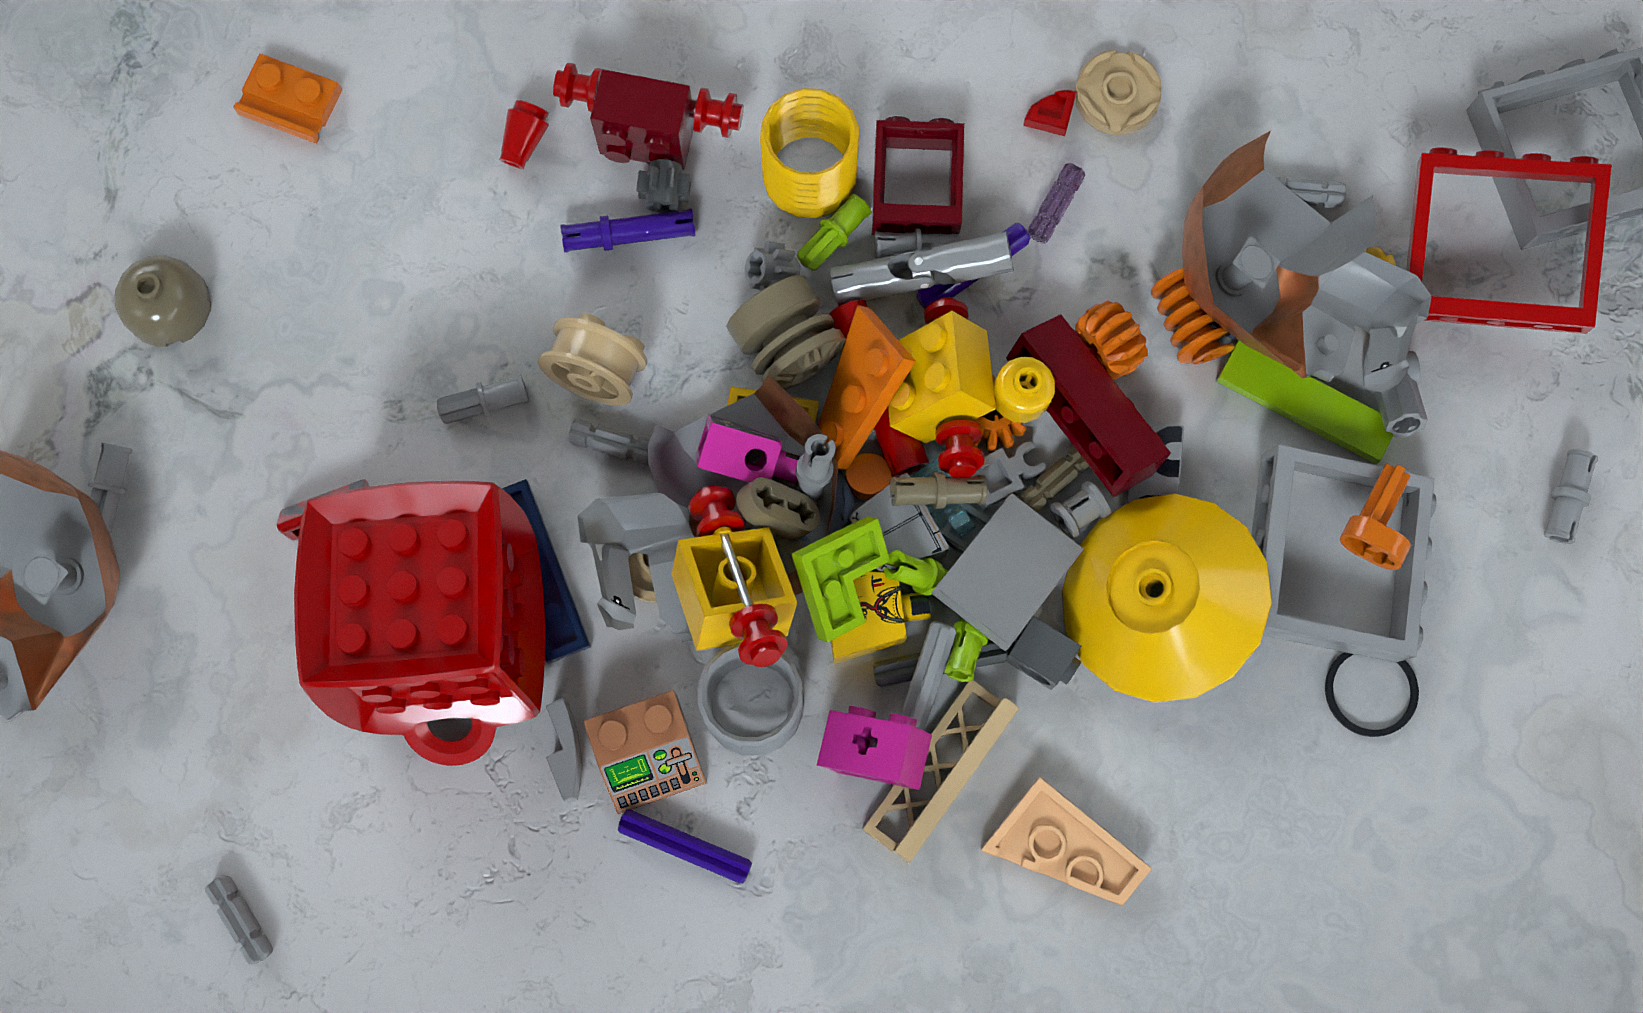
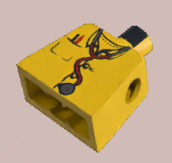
M868 572L854 579L853 582L866 623L831 640L833 664L842 663L905 643L907 638L905 622L931 618L929 597L920 593L901 595L899 581L888 579L884 572Z

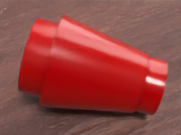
M516 100L513 109L509 108L507 111L501 148L502 153L499 160L512 167L524 169L526 162H528L549 127V124L546 122L549 113L534 104Z

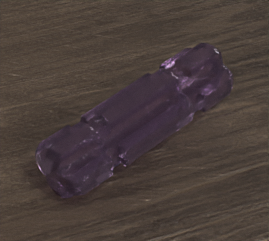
M1073 163L1064 165L1057 181L1054 182L1040 206L1039 212L1028 227L1031 239L1041 244H1046L1055 231V225L1059 224L1074 198L1075 191H1078L1084 180L1085 171L1082 168L1077 167Z

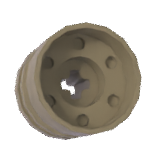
M796 275L788 277L765 288L744 303L730 317L726 325L730 335L743 354L752 355L759 353L751 365L757 375H763L761 378L762 384L769 375L784 390L789 389L817 374L844 348L846 338L840 329H832L835 324L831 315L821 314L814 316L821 306V301L805 276Z

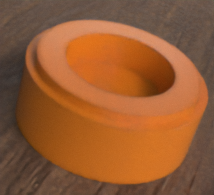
M863 453L857 455L848 470H846V481L855 497L869 501L890 484L891 472L884 458L873 453Z

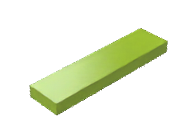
M1240 340L1235 344V349L1232 350L1216 382L1374 464H1378L1382 460L1394 436L1391 432L1385 431L1380 412L1310 376L1301 378L1292 369L1246 346Z

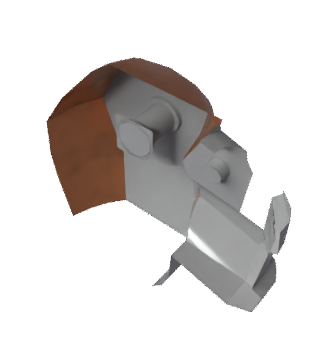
M769 375L754 394L709 414L779 437L782 442L781 450L799 456L804 454L805 443L809 437L822 434L808 413ZM708 415L676 431L668 430L654 423V431L648 443V464L658 493L597 498L577 516L580 542L589 544L593 551L602 595L597 605L607 627L617 630L634 628L636 609L628 558L635 552L648 555L660 619L670 626L673 633L682 642L693 641L671 575L678 540L698 537L697 526L700 521L692 518L688 507L689 502L700 489L711 485L730 489L736 500L737 492L750 483L697 467L695 455ZM757 449L750 450L745 456V461L751 463L758 462L762 457L763 451ZM834 456L832 458L834 467L832 478L824 487L822 499L815 503L820 513V523L816 530L806 535L810 541H791L771 532L795 596L802 593L803 590L791 553L828 535L835 508L838 463ZM772 476L771 480L795 490L796 483ZM736 502L735 507L732 511L738 512L740 514ZM741 515L744 522L743 531L761 528L751 524Z
M0 450V715L6 718L7 722H10L24 711H33L38 708L105 621L115 604L120 570L111 536L97 504L87 494L47 468L24 457Z

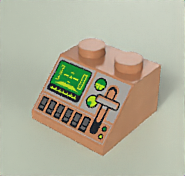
M674 690L584 721L598 768L617 814L707 784L678 696Z

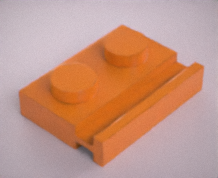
M259 53L241 90L243 95L239 103L235 102L233 108L238 115L317 144L319 140L318 134L322 126H326L342 92V88L336 81Z

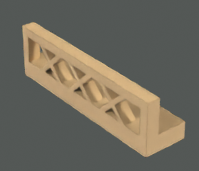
M974 680L968 682L931 733L932 738L928 754L930 752L932 765L925 766L924 772L933 771L936 785L934 795L929 800L911 802L909 788L894 785L865 825L863 831L907 864L910 863L1019 710V707L1005 697L1000 700ZM973 693L994 710L984 724L965 727L962 706ZM957 714L959 728L946 729ZM978 731L968 746L966 733ZM960 734L963 754L959 760L938 764L935 748L936 742L941 736ZM952 768L941 783L939 770ZM903 790L905 803L892 805ZM925 806L914 821L912 808ZM906 809L909 830L898 844L877 829L876 826L886 812Z

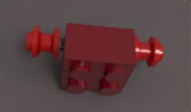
M567 63L563 71L557 70L553 84V95L559 97L561 107L569 108L574 100L586 102L588 111L591 112L590 120L600 154L618 163H628L630 160L645 162L649 165L653 160L664 159L679 163L682 166V170H684L693 130L694 132L702 133L706 125L720 128L722 137L730 138L732 130H740L743 119L744 105L737 103V94L729 93L725 100L722 101L711 99L709 89L701 88L697 100H692L690 85L595 68L590 76L578 74L576 64Z

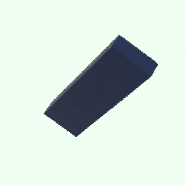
M525 479L502 488L517 502L526 514L537 541L544 594L546 662L550 664L591 648L528 480Z

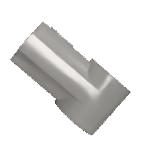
M1408 351L1406 360L1410 367L1400 384L1383 392L1366 389L1368 393H1375L1385 431L1391 432L1394 437H1410L1413 433L1423 430L1428 421L1418 388L1420 364L1418 356L1414 351ZM1366 354V356H1365V358H1364V362H1363V381H1364V386H1365V378H1364V376H1365V369H1366V362H1367V355H1368V354Z

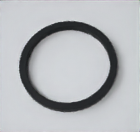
M1344 652L1338 656L1327 673L1325 695L1328 706L1339 723L1356 734L1380 737L1398 731L1410 721L1418 705L1419 687L1415 673L1406 660L1396 663L1403 669L1409 681L1410 701L1403 717L1394 725L1385 729L1371 730L1357 726L1349 721L1336 704L1333 692L1336 672L1340 665L1354 654Z

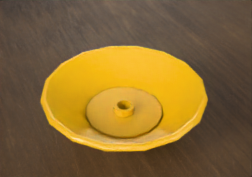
M1175 493L1135 499L1112 512L1106 518L1100 519L1080 543L1084 550L1068 569L1062 588L1065 631L1070 639L1081 645L1077 654L1083 666L1114 691L1154 703L1196 698L1233 678L1260 645L1272 606L1268 563L1248 528L1215 503ZM1162 583L1164 585L1163 593L1159 597H1151V587L1154 584Z

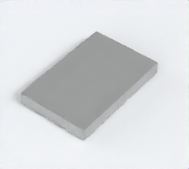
M1011 493L931 594L1006 651L1084 548Z

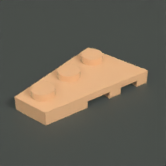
M1040 776L981 848V851L1019 864L1021 867L1060 880L1072 887L1121 906L1124 905L1152 870L1147 863Z

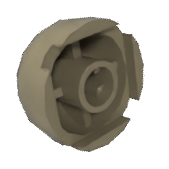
M166 255L148 256L133 263L121 275L115 289V308L123 325L142 342L156 347H168L166 344H173L177 341L184 343L191 340L205 326L211 312V301L208 299L205 280L187 263Z

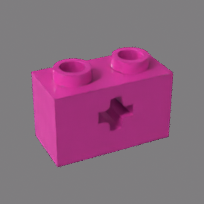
M849 706L848 713L829 711L817 766L838 774L920 790L932 734L917 728V719L895 713H890L888 721L876 719L875 711L857 706Z

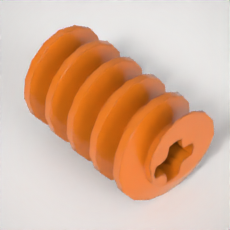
M1183 268L1169 273L1152 287V297L1161 300L1157 306L1158 312L1161 315L1168 316L1163 323L1165 329L1175 332L1171 336L1170 342L1173 347L1182 348L1176 356L1180 363L1202 364L1222 357L1235 349L1233 343L1219 344L1218 340L1228 331L1223 327L1213 328L1212 323L1215 321L1189 295L1184 282Z

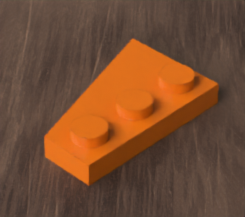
M857 305L818 423L822 434L828 436L827 444L831 439L834 441L836 447L834 458L838 463V468L848 470L916 362L871 308Z

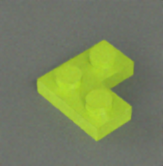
M870 516L791 553L819 640L830 642L866 623L853 580L890 562L879 520Z

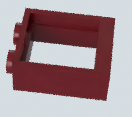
M892 116L885 120H876L871 235H875V232H914L915 229H920L921 233L960 234L962 225L965 123H954L947 118H935L929 122L910 121V119L902 116ZM886 148L950 151L949 205L884 203Z

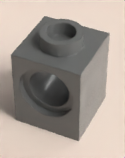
M1033 616L1009 652L1006 662L1052 690L1059 681L1067 685L1081 664V661L1075 658L1081 645Z

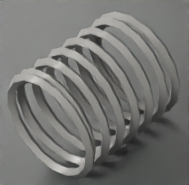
M741 642L721 649L705 665L698 682L697 704L710 733L724 748L741 755H765L782 748L795 735L803 717V683L795 664L783 653L777 662L766 667L777 671L790 686L793 694V704L787 718L774 731L760 737H740L726 731L713 716V696L719 682L730 671L744 665H749L740 659L738 647Z

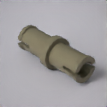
M933 472L931 477H892L890 482V498H892V506L931 504L933 509H944L946 504H985L987 483H985L984 475L945 477L943 472Z

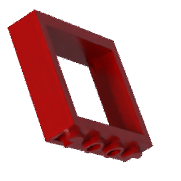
M1446 147L1432 148L1429 153H1422L1417 163L1406 271L1417 275L1421 282L1423 280L1434 173L1591 183L1579 308L1432 296L1428 318L1423 321L1587 334L1594 329L1596 325L1612 165L1598 164L1599 159L1589 156L1572 157L1570 162L1551 161L1550 155L1542 153L1525 154L1522 159L1504 158L1503 152L1494 150L1478 151L1476 156L1457 155V150Z

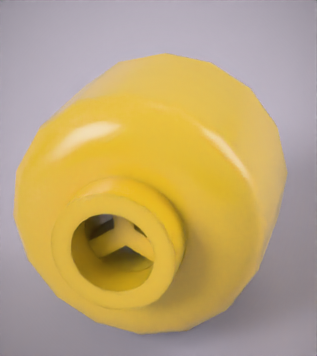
M1019 357L1008 361L1000 369L993 384L996 410L1004 418L1019 423H1027L1039 418L1046 411L1055 394V380L1051 370L1043 362L1032 357Z

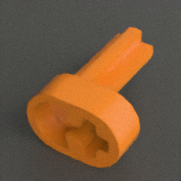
M1389 464L1384 465L1360 515H1353L1349 518L1340 536V542L1347 550L1374 565L1389 570L1401 568L1411 547L1409 540L1404 535L1386 526L1411 475L1404 472L1406 468L1398 464L1395 467Z

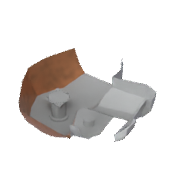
M1270 130L1236 149L1226 157L1190 203L1184 219L1182 244L1184 282L1189 295L1212 320L1246 346L1292 369L1301 378L1313 375L1330 382L1335 376L1342 374L1355 334L1354 325L1363 328L1370 334L1364 376L1365 389L1378 392L1391 389L1400 384L1410 367L1406 356L1417 323L1428 318L1432 296L1417 275L1365 252L1376 230L1377 213L1373 203V195L1330 223L1264 169V151L1266 141L1271 132Z

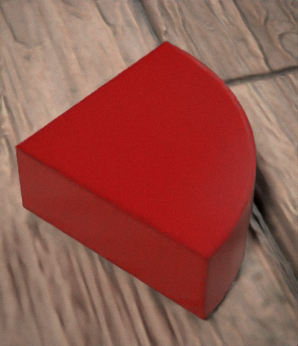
M1056 91L1054 94L1034 103L1025 117L1023 126L1065 136L1077 91Z

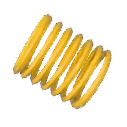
M801 88L786 93L769 106L761 122L760 133L762 177L769 198L781 210L796 217L819 218L834 213L847 201L856 186L859 125L853 110L839 96L823 89ZM801 138H820L833 144L843 154V157L830 168L818 172H800L786 166L777 157V154L792 141Z

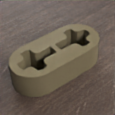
M759 477L737 492L736 502L740 514L753 525L761 528L769 527L771 532L791 540L801 539L819 526L820 513L814 501L807 495L778 482Z

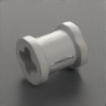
M1089 481L1082 484L1081 491L1063 503L1055 502L1050 505L1051 513L1058 526L1071 539L1078 537L1079 530L1099 516L1106 518L1111 514L1105 497Z

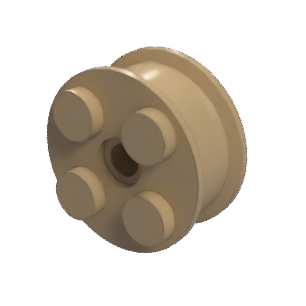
M581 313L579 318L567 317L558 319L553 327V332L556 336L550 351L542 353L538 360V365L544 374L563 388L586 399L615 406L630 403L633 397L630 385L636 372L643 371L647 365V357L643 352L644 344L632 336L621 335L605 327V323L592 314Z

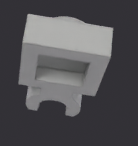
M1033 442L1021 444L1009 459L1003 448L984 456V465L972 475H984L986 479L985 504H979L982 511L1006 499L1011 493L1016 494L1025 487L1021 479H1034L1046 468L1044 462L1036 466H1029L1025 463L1023 455H1026L1035 447Z

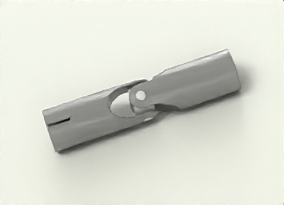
M1006 232L937 246L931 250H917L831 268V281L837 305L841 306L855 300L871 301L927 289L936 284H954L1013 272L1014 268L1008 236ZM909 265L914 279L897 278V274Z

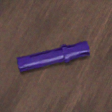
M692 208L682 211L610 220L608 215L599 216L600 221L560 225L564 253L604 247V251L613 250V245L696 236Z

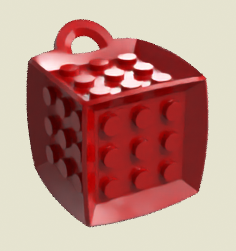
M406 482L326 494L310 498L304 504L298 540L294 586L295 647L299 684L309 699L321 711L334 721L354 730L380 735H403L408 745L418 755L433 763L446 766L464 765L479 759L490 748L497 727L535 718L540 713L545 667V609L540 558L531 524L522 508L508 493L493 482ZM446 718H471L472 726L468 735L463 739L445 741L432 734L428 728L427 721Z

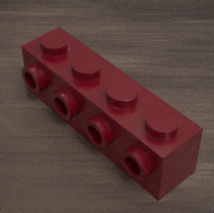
M1060 314L1021 333L1006 359L1010 361L1019 357H1032L1043 362L1051 370L1055 380V394L1046 411L1112 496L1116 497L1153 476L1171 452L1065 318Z

